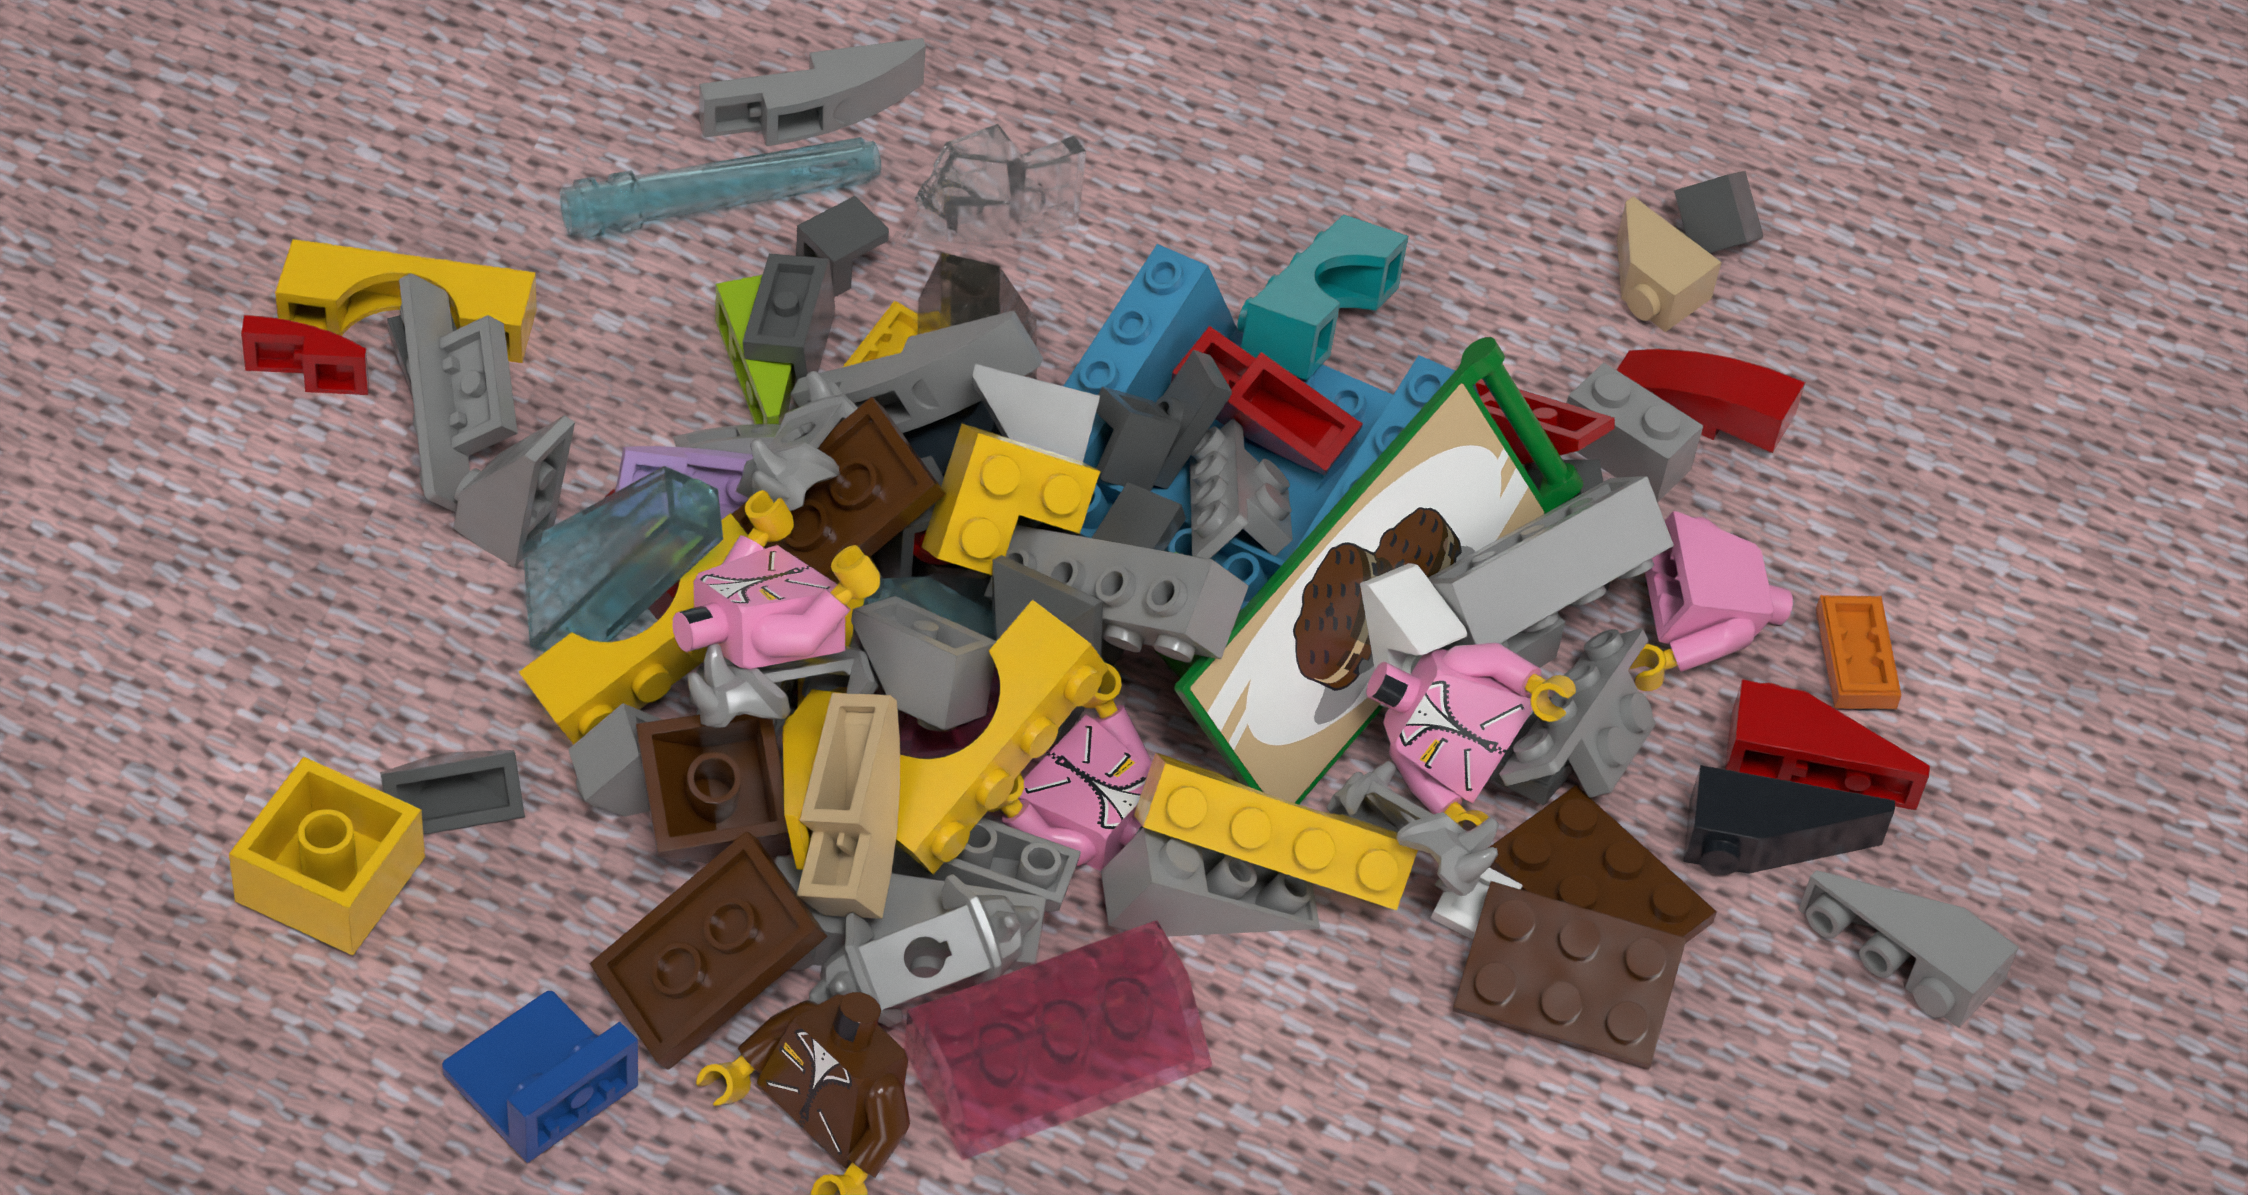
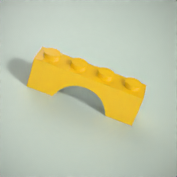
M292 239L275 291L277 316L279 319L312 325L342 336L351 326L370 315L400 310L402 300L399 279L412 273L447 292L450 312L456 329L462 328L487 315L504 323L508 361L523 363L537 311L536 272Z
M731 513L678 552L680 582L676 596L664 615L651 627L633 637L614 642L592 641L571 632L519 671V674L573 745L622 703L640 710L649 702L663 697L674 683L704 662L708 646L689 652L683 651L679 647L673 633V617L677 612L694 608L693 581L698 573L720 566L739 536H748Z
M1033 599L989 650L999 674L1000 696L996 712L985 731L969 746L946 757L919 759L900 754V794L895 844L933 875L944 862L953 860L963 851L968 843L970 831L988 810L996 809L1007 799L1013 789L1015 778L1032 758L1042 756L1052 746L1060 725L1077 706H1082L1093 698L1101 685L1102 676L1109 669L1090 642Z
M1156 752L1134 813L1135 818L1144 828L1396 911L1418 851L1399 845L1397 840L1398 832L1343 814H1331L1298 805L1240 784L1219 773Z

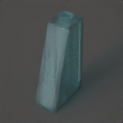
M663 466L530 538L523 545L530 647L546 652L571 632L588 640L598 642H611L723 540L718 488Z

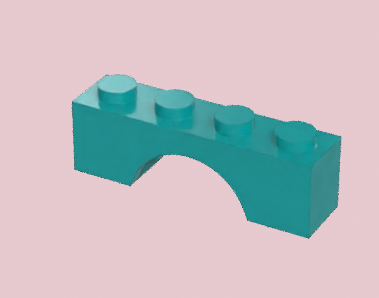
M1343 214L1326 231H1320L1313 243L1304 252H1297L1289 266L1279 275H1272L1266 287L1254 298L1249 297L1245 301L1237 323L1238 332L1243 333L1241 348L1255 358L1262 352L1294 376L1307 380L1331 356L1339 308H1361L1377 311L1399 289L1409 236Z

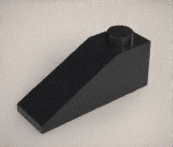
M1700 765L1689 803L1683 862L1701 865L1704 870L1716 875H1728L1735 871L1750 874L1881 846L1895 811V800Z

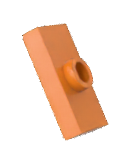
M1820 595L1816 606V614L1834 708L1897 709L1902 695L1882 596Z

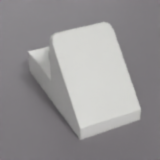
M1408 563L1360 583L1375 669L1382 662H1387L1411 674L1422 655L1467 636L1464 625L1416 564Z

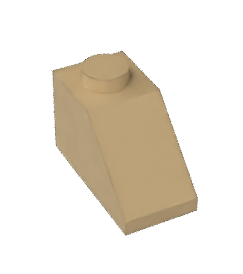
M1633 196L1625 202L1617 235L1621 299L1627 303L1630 311L1637 318L1644 321L1650 320L1666 332L1712 299L1722 262Z

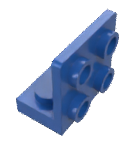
M546 991L445 1059L442 1063L443 1075L524 1161L529 1163L638 1086V1039L621 1022H618L601 1035H596L555 992Z

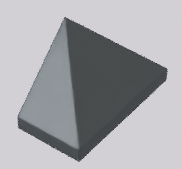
M1003 555L993 559L992 622L995 641L1002 636L1033 599L1090 642L1101 657L1102 600Z
M514 750L449 752L431 755L380 772L384 793L422 809L423 835L525 817Z

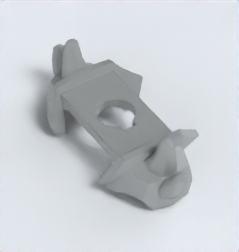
M816 371L808 372L806 376L811 401L785 414L780 428L769 446L761 439L751 441L750 448L753 459L746 461L743 475L735 492L750 498L756 492L765 490L773 502L778 498H782L791 512L804 506L805 493L812 485L832 479L840 474L839 466L834 459L817 448L832 429L858 408L841 392L836 383H826Z
M854 627L850 645L845 646V651L753 669L726 665L721 646L712 644L708 646L704 659L706 683L698 673L692 672L688 676L689 691L692 700L699 707L701 724L714 728L726 727L735 716L741 714L760 718L785 719L789 715L790 708L787 695L774 684L780 681L805 677L802 688V695L804 697L808 695L811 689L831 691L838 687H847V694L886 695Z
M1390 761L1385 762L1373 772H1368L1365 775L1361 772L1354 773L1346 781L1343 788L1333 794L1327 806L1331 814H1343L1398 832L1397 840L1399 845L1430 853L1439 864L1437 875L1440 879L1435 883V886L1445 892H1454L1460 896H1466L1472 892L1480 876L1492 865L1498 856L1497 848L1489 847L1499 827V823L1495 819L1488 818L1471 831H1466L1444 812L1432 814L1394 793L1388 787L1396 771V766Z
M952 874L946 877L942 890V903L944 909H956L868 942L875 936L870 925L854 912L847 914L845 944L822 964L821 981L809 992V1000L821 1004L837 994L846 995L851 992H862L872 996L880 1004L881 1014L878 1023L891 1027L901 1022L903 1016L901 1009L890 1008L967 978L981 974L974 980L979 989L984 990L995 987L1000 976L1023 953L1024 934L1031 930L1039 921V911L1032 906L1013 905L1004 895H975L958 877ZM921 937L933 938L939 943L946 941L952 955L945 958L941 971L929 978L913 975L909 972L904 961L907 946L913 940Z

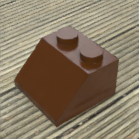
M700 714L636 724L657 855L659 857L709 863L746 831L760 841L771 858L788 855L791 842L784 815V778L773 718H760L741 714L735 716L726 727L721 728L701 724Z

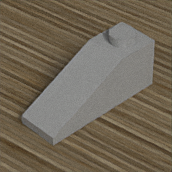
M564 415L499 453L482 471L477 468L472 469L462 479L454 494V499L458 501L453 529L483 550L516 567L554 528L575 422Z

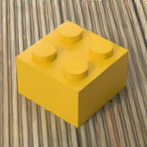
M303 756L229 852L235 902L353 956L425 858L422 809Z

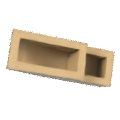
M832 693L799 820L811 829L813 833L797 892V897L826 916L847 917V914L854 912L861 918H883L893 866L900 794L897 700L891 695Z

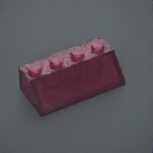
M1158 920L907 1010L905 1052L962 1161L1212 1067L1188 972Z

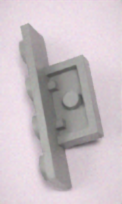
M410 273L399 279L402 300L400 314L405 326L408 352L406 366L411 379L415 412L413 415V425L418 437L421 470L419 478L424 495L428 500L456 512L458 501L454 499V494L462 479L470 472L468 456L518 434L504 323L487 315L453 331L447 292Z
M1234 418L1220 430L1216 426L1208 429L1191 454L1192 556L1210 559L1242 529L1248 532L1273 556H1276L1293 540L1290 514L1292 509L1290 507L1288 490L1290 484L1275 464L1268 459H1263L1259 463L1244 449L1243 426Z
M1643 628L1621 634L1616 629L1607 630L1592 637L1584 645L1585 652L1576 665L1563 675L1569 677L1574 682L1576 693L1570 698H1565L1556 692L1550 700L1555 706L1562 707L1567 714L1558 721L1553 722L1544 721L1538 717L1526 736L1514 745V753L1499 773L1505 786L1553 775L1560 771L1568 759L1589 798L1612 792L1656 725L1648 699L1639 692L1628 672L1648 642Z

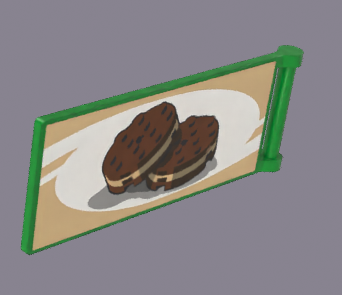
M1484 337L1478 339L1465 349L1457 370L1240 611L1222 658L1216 659L1200 656L1176 683V693L1241 784L1299 805L1384 707L1380 705L1381 703L1368 698L1366 694L1367 685L1375 668L1360 583L1408 563L1418 565L1426 577L1429 578L1555 509L1576 496L1582 489L1584 482L1576 468L1570 463H1564L1504 367L1505 355L1495 338ZM1480 379L1486 384L1542 473L1543 478L1540 491H1538L1473 388L1474 384Z

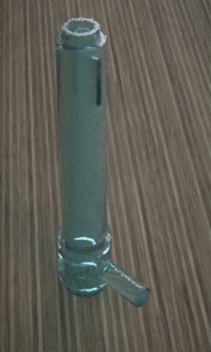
M862 137L641 175H635L632 170L609 174L606 181L597 182L594 177L574 180L571 187L561 188V212L569 235L583 233L584 238L605 235L607 228L618 227L620 232L641 229L644 222L870 183L872 176H878L881 173V159L878 147L874 141L865 142ZM840 161L848 162V166L811 171V166Z

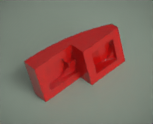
M244 315L241 336L245 371L303 373L305 392L368 395L369 376L366 348L336 333L312 325L279 318Z

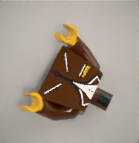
M851 992L846 995L837 994L821 1004L806 1000L777 1012L738 1047L741 1055L736 1060L707 1065L701 1069L696 1080L697 1086L700 1087L711 1084L720 1078L721 1075L724 1076L727 1087L723 1096L713 1103L714 1106L734 1103L744 1098L750 1091V1074L754 1070L759 1072L757 1084L840 1165L847 1169L843 1175L828 1174L818 1178L813 1184L811 1195H834L838 1189L840 1195H868L864 1181L868 1175L876 1178L906 1135L910 1126L904 1090L909 1059L905 1049L877 1024L881 1014L880 1004L875 998L862 992Z

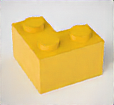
M961 424L941 485L946 494L935 503L921 547L937 559L992 575L993 559L1000 555L1006 556L1019 515L1080 534L1100 471L1082 461Z

